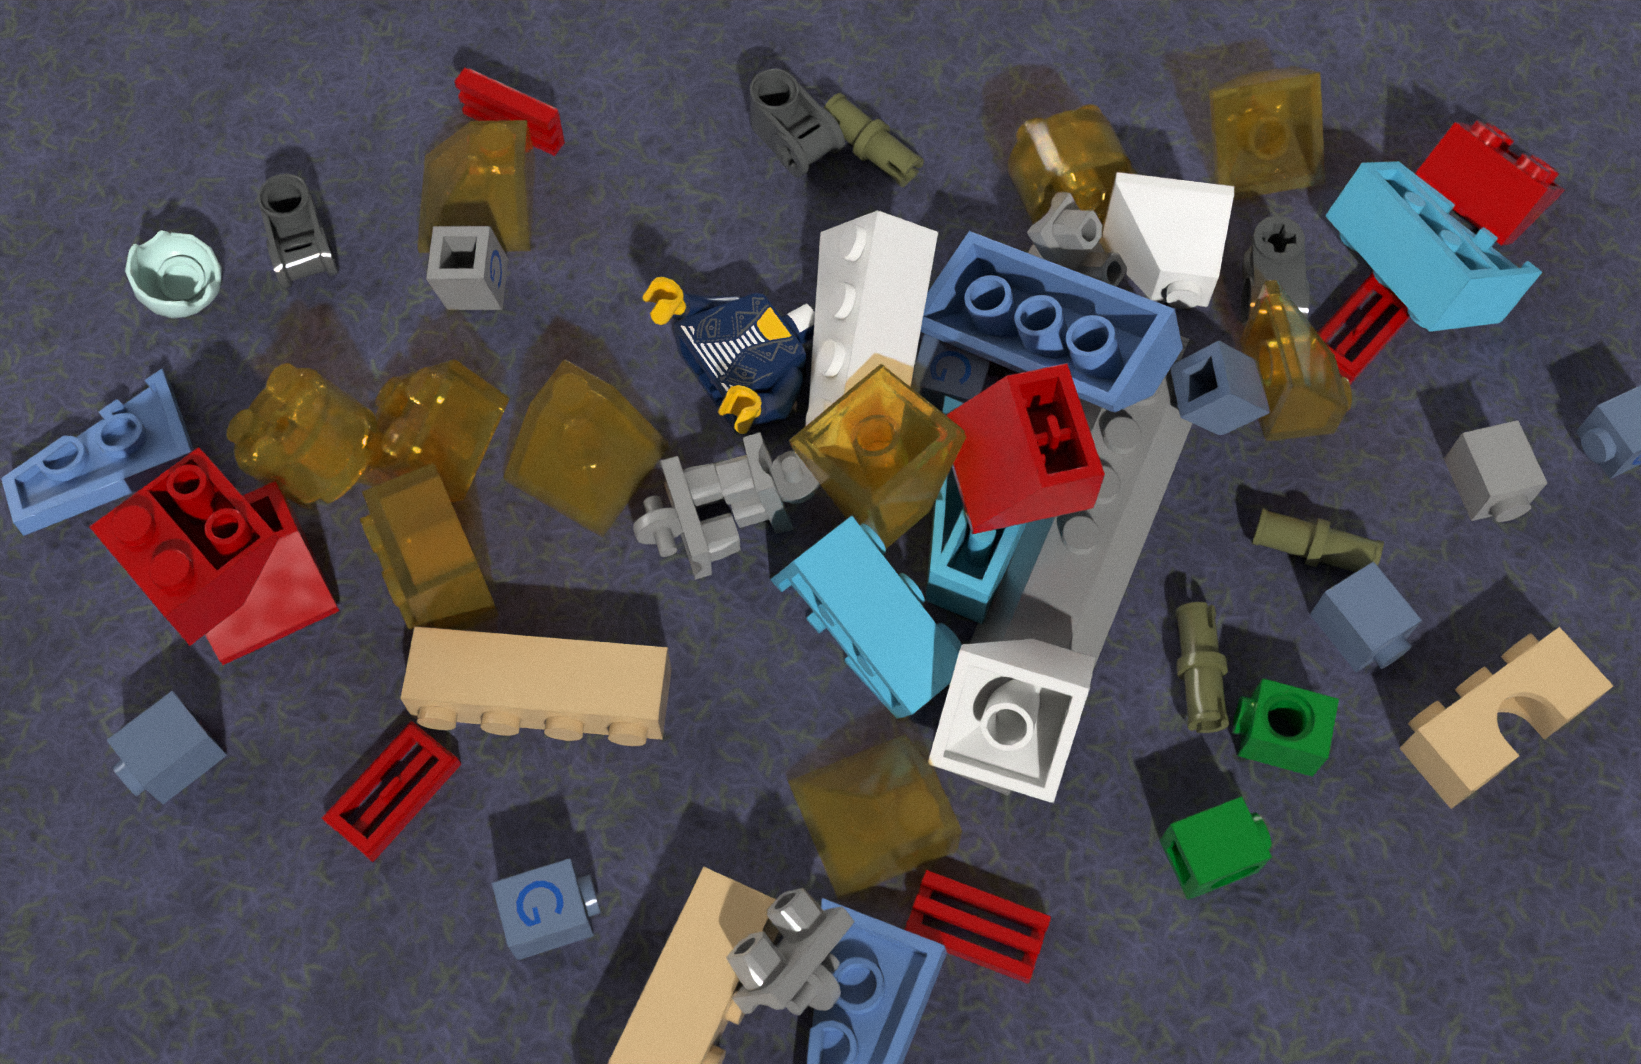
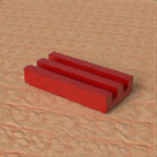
M465 67L454 80L456 88L461 90L458 94L459 101L465 104L462 108L463 114L553 156L558 153L565 143L557 108Z
M1372 272L1306 344L1303 353L1311 359L1314 356L1323 362L1321 365L1330 373L1334 369L1342 375L1340 380L1350 386L1411 318L1408 314V308L1391 289L1380 284ZM1374 291L1383 296L1335 350L1326 344ZM1392 304L1400 308L1353 362L1345 358Z
M411 721L326 812L322 819L371 862H374L460 767L461 762L455 755ZM416 743L420 745L423 749L380 792V796L353 825H350L346 819ZM436 758L438 762L367 839L364 835Z
M926 870L904 930L945 945L948 954L1028 984L1031 980L1051 916ZM932 892L1032 929L1031 934L1027 936L930 899ZM925 914L1021 950L1024 952L1022 961L921 924Z

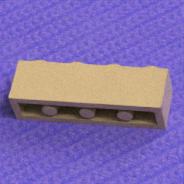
M414 627L401 700L412 718L417 719L418 724L435 730H452L456 727V722L481 724L482 730L496 735H516L519 733L520 728L543 729L548 737L564 741L580 740L583 737V733L608 735V739L611 742L619 745L641 746L646 744L647 738L663 740L672 668L667 647Z
M703 867L608 1064H722L726 1050L718 1047L717 1044L728 1021L739 1025L745 1015L732 999L743 984L726 957L741 940L752 933L764 931L772 943L777 946L781 933L767 916L768 908L776 899Z

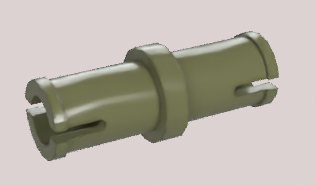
M837 93L825 104L823 108L835 118L842 130L844 139L853 146V154L860 160L866 161L869 159L893 178L900 187H905L917 176L919 171L913 167L921 168L924 159L889 133V125L883 120H872L847 100L846 96L842 93Z
M1264 507L1262 508L1252 544L1256 546L1262 545L1305 558V565L1317 567L1320 562L1353 572L1359 571L1373 561L1378 566L1384 547V541H1375L1330 528L1331 521L1318 518L1316 523L1272 512Z
M1206 602L1187 603L1178 607L1175 612L1181 647V657L1177 659L1176 670L1177 676L1184 681L1188 713L1187 727L1191 731L1196 729L1197 733L1218 732L1229 726V717L1226 712L1222 678L1227 674L1228 666L1225 655L1219 653L1215 619L1217 615L1216 608L1212 604L1208 606Z

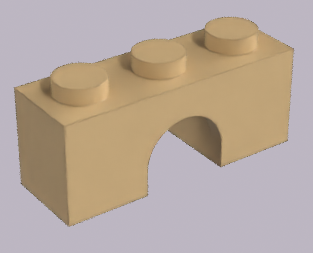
M1560 627L1540 641L1532 633L1528 634L1501 656L1507 663L1505 667L1495 674H1492L1486 667L1481 668L1455 689L1461 697L1458 701L1446 709L1437 700L1408 723L1415 733L1400 747V750L1451 809L1498 775L1519 757L1518 753L1505 740L1499 730L1497 723L1498 712H1509L1524 718L1545 740L1613 687L1612 683Z

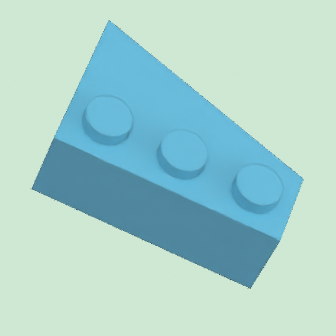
M1399 161L1361 163L1325 215L1340 232L1339 236L1342 242L1362 256L1373 269V275L1376 280L1386 288L1391 289L1406 305L1411 319L1429 332L1497 324L1503 321L1542 273L1541 270L1529 261L1525 262L1521 268H1518L1496 251L1492 246L1498 237L1485 227L1480 229L1476 235L1452 217L1449 213L1455 204Z
M945 396L942 417L964 403ZM940 430L925 601L982 624L1027 523L977 534L971 533Z
M850 516L770 580L781 592L792 586L813 610V613L807 617V621L818 633L827 628L848 655L845 658V663L896 719L914 714L951 683L962 644L949 627L943 623L936 624L922 606L925 602L924 596L916 583L904 573L898 575L883 555L886 553V548L878 534L865 523L859 525L854 517Z

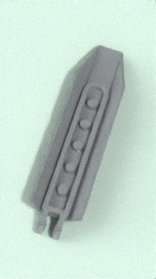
M1181 336L1183 349L1174 363L1182 360L1190 339ZM1171 370L1168 371L1153 396L1115 413L1080 399L1105 473L1095 506L1092 509L1027 523L982 624H977L969 644L1035 639L1095 657V667L1192 426L1191 422L1180 418ZM954 773L968 780L976 782L980 785H983L987 788L1002 793L1006 796H1008L1009 793L1012 791L971 777Z

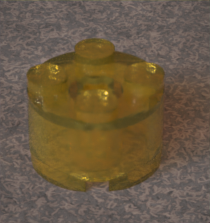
M1093 104L1081 106L1076 110L1061 112L1047 119L1033 118L1026 121L1017 130L1016 138L1018 142L1014 146L1008 160V174L1032 224L1041 220L1048 213L1052 205V198L1057 192H1070L1079 209L1094 210L1103 225L1116 173L1137 175L1111 123L1103 115L1100 108Z
M283 363L272 371L267 380L266 387L258 394L249 408L238 412L232 418L227 428L226 436L229 441L235 444V460L243 472L264 485L276 481L286 499L301 508L312 509L311 502L321 499L329 504L342 497L361 477L373 453L372 450L365 446L369 429L377 434V421L375 415L368 407L317 371L310 368H296L290 363Z

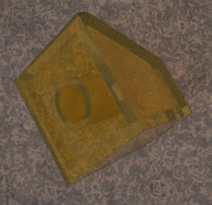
M1290 66L1244 74L1209 90L1215 183L1234 186L1233 200L1325 184L1320 72Z
M527 120L470 121L425 155L417 246L419 253H430L433 226H490L504 252L531 251L536 159Z
M1278 280L1265 281L1240 339L1242 352L1259 361L1270 408L1269 414L1260 417L1265 440L1274 441L1334 434L1346 412L1351 408L1352 392L1350 383L1346 377L1340 376L1335 355Z
M564 359L529 404L503 477L509 484L603 538L666 452L669 442L614 386Z
M880 364L793 436L789 442L793 450L846 518L853 516L859 525L862 523L868 525L880 537L887 549L930 512L966 439V435L960 426L883 364Z
M906 734L788 781V785L838 901L958 850L963 833L936 772Z

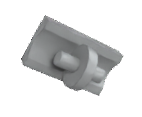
M1057 192L1052 198V205L1048 213L1027 231V234L1034 243L1028 252L1031 255L1053 263L1055 262L1068 269L1116 287L1127 272V266L1120 254L1105 253L1099 243V239L1102 237L1103 225L1095 211L1080 210L1070 192Z
M761 432L742 437L747 455L715 464L722 495L727 505L731 504L739 528L770 520L775 533L793 530L791 519L783 502L790 504L803 503L811 499L819 491L822 483V472L816 459L807 452L794 450L779 455L773 461Z
M678 456L661 460V467L666 479L664 486L671 508L663 507L660 496L646 498L643 504L647 514L640 517L634 523L635 537L639 543L656 544L660 556L668 557L677 552L674 538L681 535L695 580L712 575L711 562L723 559L741 550L739 534L731 513L699 521L696 512L697 508L724 501L715 464L682 469Z
M803 888L786 891L767 910L768 918L784 937L779 944L775 946L764 931L752 933L741 940L726 957L743 984L732 999L744 1014L752 1013L758 1005H767L775 1010L786 1007L795 1015H800L807 1006L827 1011L840 998V986L833 976L840 963L830 952L855 921L843 906L823 910Z

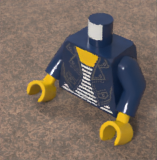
M655 278L642 296L643 301L656 303L650 313L651 319L658 325L666 324L671 317L677 321L674 323L678 353L719 409L718 413L726 419L733 431L745 434L749 431L752 424L778 421L788 417L804 387L806 353L802 345L813 339L814 310L808 304H803L789 313L780 316L762 293L756 292L744 297L703 296L683 292L680 286L669 278Z

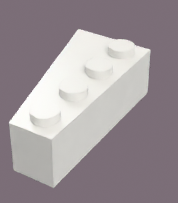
M877 210L820 233L809 407L806 415V450L863 466L897 463L938 237L937 231Z

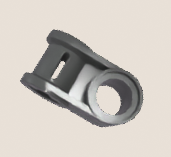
M767 69L758 73L753 78L750 85V125L761 140L776 154L780 163L794 177L799 178L805 175L809 169L808 165L826 153L835 154L844 149V135L835 118L804 90L794 76L784 70Z
M288 173L277 174L267 179L259 189L258 204L268 237L266 243L269 256L282 289L292 287L294 280L322 272H327L330 276L339 274L328 234L305 181L296 175Z
M1283 216L1267 217L1256 226L1252 236V246L1248 248L1243 257L1242 326L1302 330L1307 321L1310 302L1309 282L1306 279L1304 232L1298 223L1290 218Z

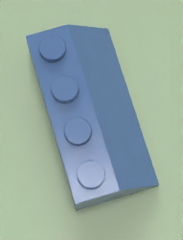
M971 231L967 233L927 292L920 331L1018 373L1067 363L1079 398L1114 413L1153 396L1183 349L1174 308Z

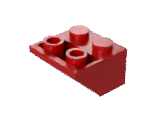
M1476 120L1473 125L1455 122L1415 174L1454 203L1453 210L1478 229L1485 227L1498 237L1496 241L1501 246L1511 245L1565 191L1564 188L1554 182L1560 173L1533 154L1528 156L1522 153L1519 157L1509 149L1514 140L1489 122L1484 124Z
M1067 363L1005 376L940 419V430L972 534L1094 508L1105 473Z
M199 447L89 526L189 646L244 605L279 540L276 533Z
M276 481L243 495L245 500L276 533L279 540L244 605L205 634L222 665L340 611L299 520Z

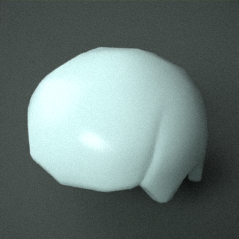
M161 230L144 244H133L129 249L125 273L137 300L155 314L169 318L188 317L200 312L216 298L221 287V266L213 249L191 234L169 233Z

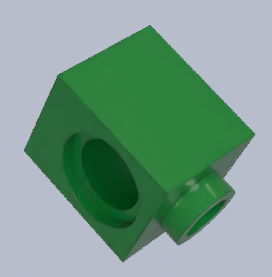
M1262 678L1250 698L1241 696L1236 707L1232 723V733L1242 735L1237 756L1313 777L1329 757L1339 699ZM1268 717H1280L1287 721L1293 729L1294 736L1286 737L1276 733L1271 728Z
M1243 797L1170 824L1159 840L1187 900L1256 874L1272 858L1269 852L1272 843L1267 826L1258 813H1250Z

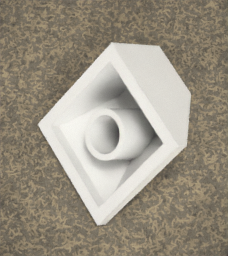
M1117 172L1099 243L1106 253L1120 254L1127 266L1126 274L1151 300L1164 301L1173 307L1181 309L1193 308L1195 306L1208 307L1219 278L1234 197V186Z
M1035 639L961 645L928 764L1054 803L1090 689L1095 657Z

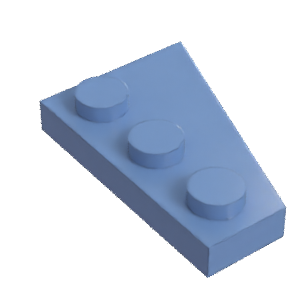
M163 369L145 379L149 388L124 405L116 399L100 410L99 414L103 419L75 438L74 436L63 435L1 478L12 521L23 536L136 492L194 451L170 380Z
M822 898L821 908L823 910L842 906ZM844 907L855 922L830 952L840 963L833 976L840 986L841 995L834 1006L827 1011L814 1008L813 1027L810 1028L807 1064H903L947 955L946 947L940 943Z

